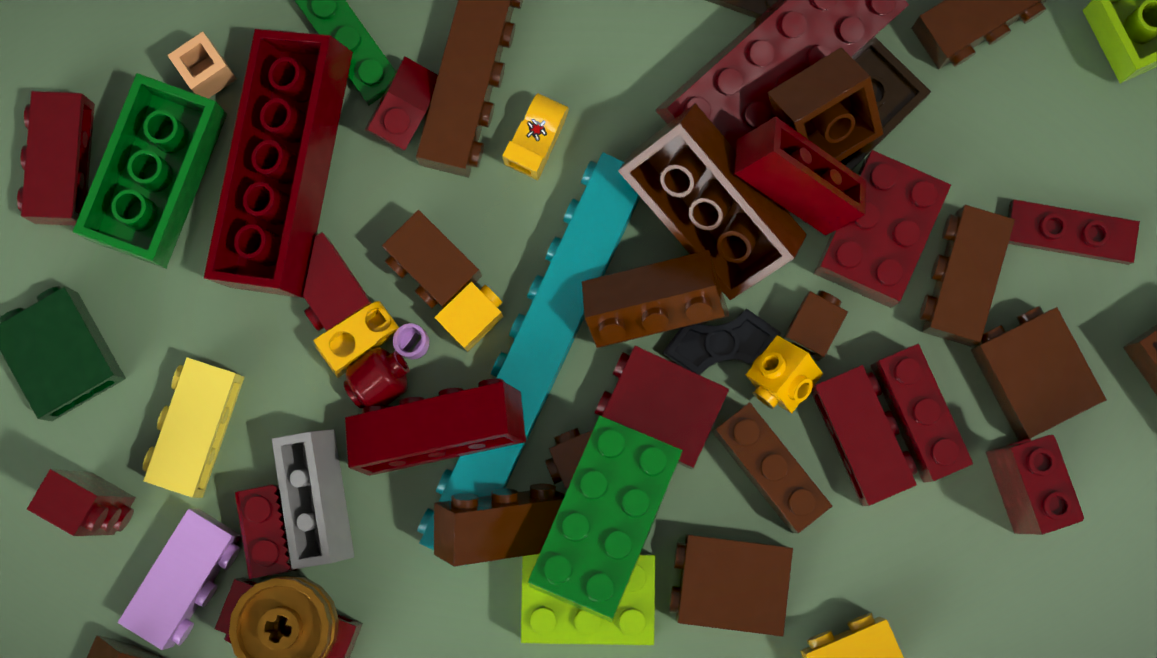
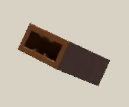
M1038 306L1016 317L1020 323L1019 326L1006 332L1004 327L1000 325L984 333L981 340L982 344L971 349L1018 441L1030 439L1107 400L1057 307L1044 313L1041 307Z
M686 534L685 543L677 542L674 568L682 570L680 587L672 586L669 612L676 613V622L680 624L783 637L793 548Z

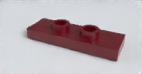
M1014 199L1009 204L1008 217L1015 219L1008 244L1126 265L1134 263L1140 221Z

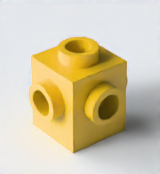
M777 335L765 351L754 360L752 367L745 375L755 386L756 390L753 392V395L760 402L771 409L778 405L792 414L798 405L808 398L813 386L823 373L808 352Z

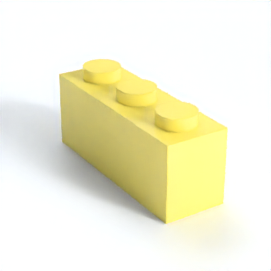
M186 357L184 366L179 365L172 379L171 388L175 392L170 406L166 405L158 418L157 430L161 432L156 446L150 447L144 458L142 467L143 471L146 472L144 482L192 498H203L244 376Z

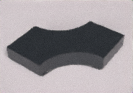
M746 309L735 320L723 325L707 326L696 324L680 328L664 350L663 355L675 364L699 375L710 366L725 361H737L752 366L754 360L765 351L777 335H781V332Z

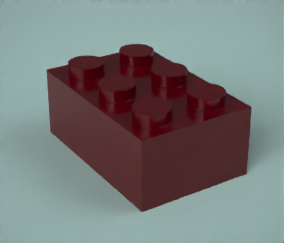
M871 150L858 172V175L866 180L865 215L831 233L814 274L892 308L903 297L951 184Z

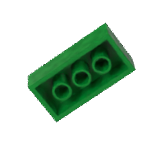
M136 73L73 233L93 243L167 269L227 117L224 109L214 100Z
M599 415L528 580L529 587L609 622H613L683 450Z

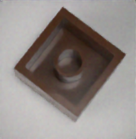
M842 47L767 92L774 117H778L839 162L884 134L871 77Z

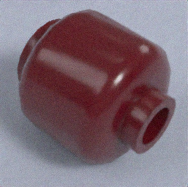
M375 347L347 367V380L344 381V388L353 403L361 409L368 406L386 407L407 391L408 381L406 374L410 370L404 358L396 351L390 354L383 348Z

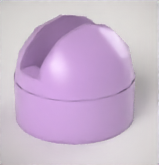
M408 323L396 330L393 336V346L397 353L404 358L418 359L427 353L430 346L429 337L420 326ZM419 335H421L422 338L417 343L412 352H407L414 345Z

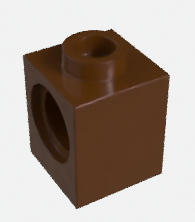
M820 290L817 295L810 291L804 297L783 339L805 350L813 359L820 361L825 357L848 311L840 307L842 302L835 296Z

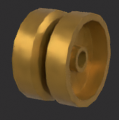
M283 576L257 583L240 597L231 613L229 637L237 658H326L337 640L339 618L334 601L322 586L304 577ZM283 618L288 619L285 625L292 627L289 634H285L281 630L280 624Z

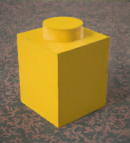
M470 282L434 318L468 352L504 317L498 309L503 302L487 285H484L479 290Z

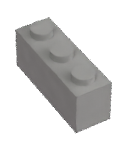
M335 430L310 431L272 438L291 568L298 569L324 565L354 558Z

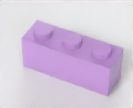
M188 509L117 623L160 650L171 648L175 643L180 646L194 626L190 619L197 607H205L214 595L217 585L213 581L221 568L227 570L238 556L240 547L236 544L242 535L200 509Z

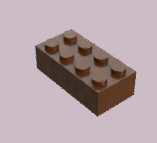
M695 103L637 147L618 172L689 254L710 250L722 292L729 300H732L793 260L807 234L784 207L734 174L736 150Z

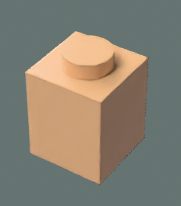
M201 32L167 55L189 88L195 94L209 99L237 80V77L204 32Z

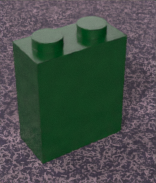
M56 286L47 289L37 296V303L26 309L17 308L0 317V351L37 419L46 421L56 420L126 379L79 293L65 286L63 288Z

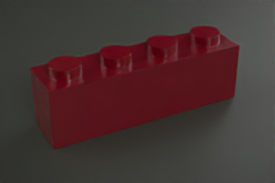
M496 378L482 380L478 383V387L467 390L462 388L443 389L438 392V396L432 398L407 397L401 399L399 405L388 408L384 406H368L361 409V414L345 417L348 468L368 476L526 442L521 391L505 383L504 380Z

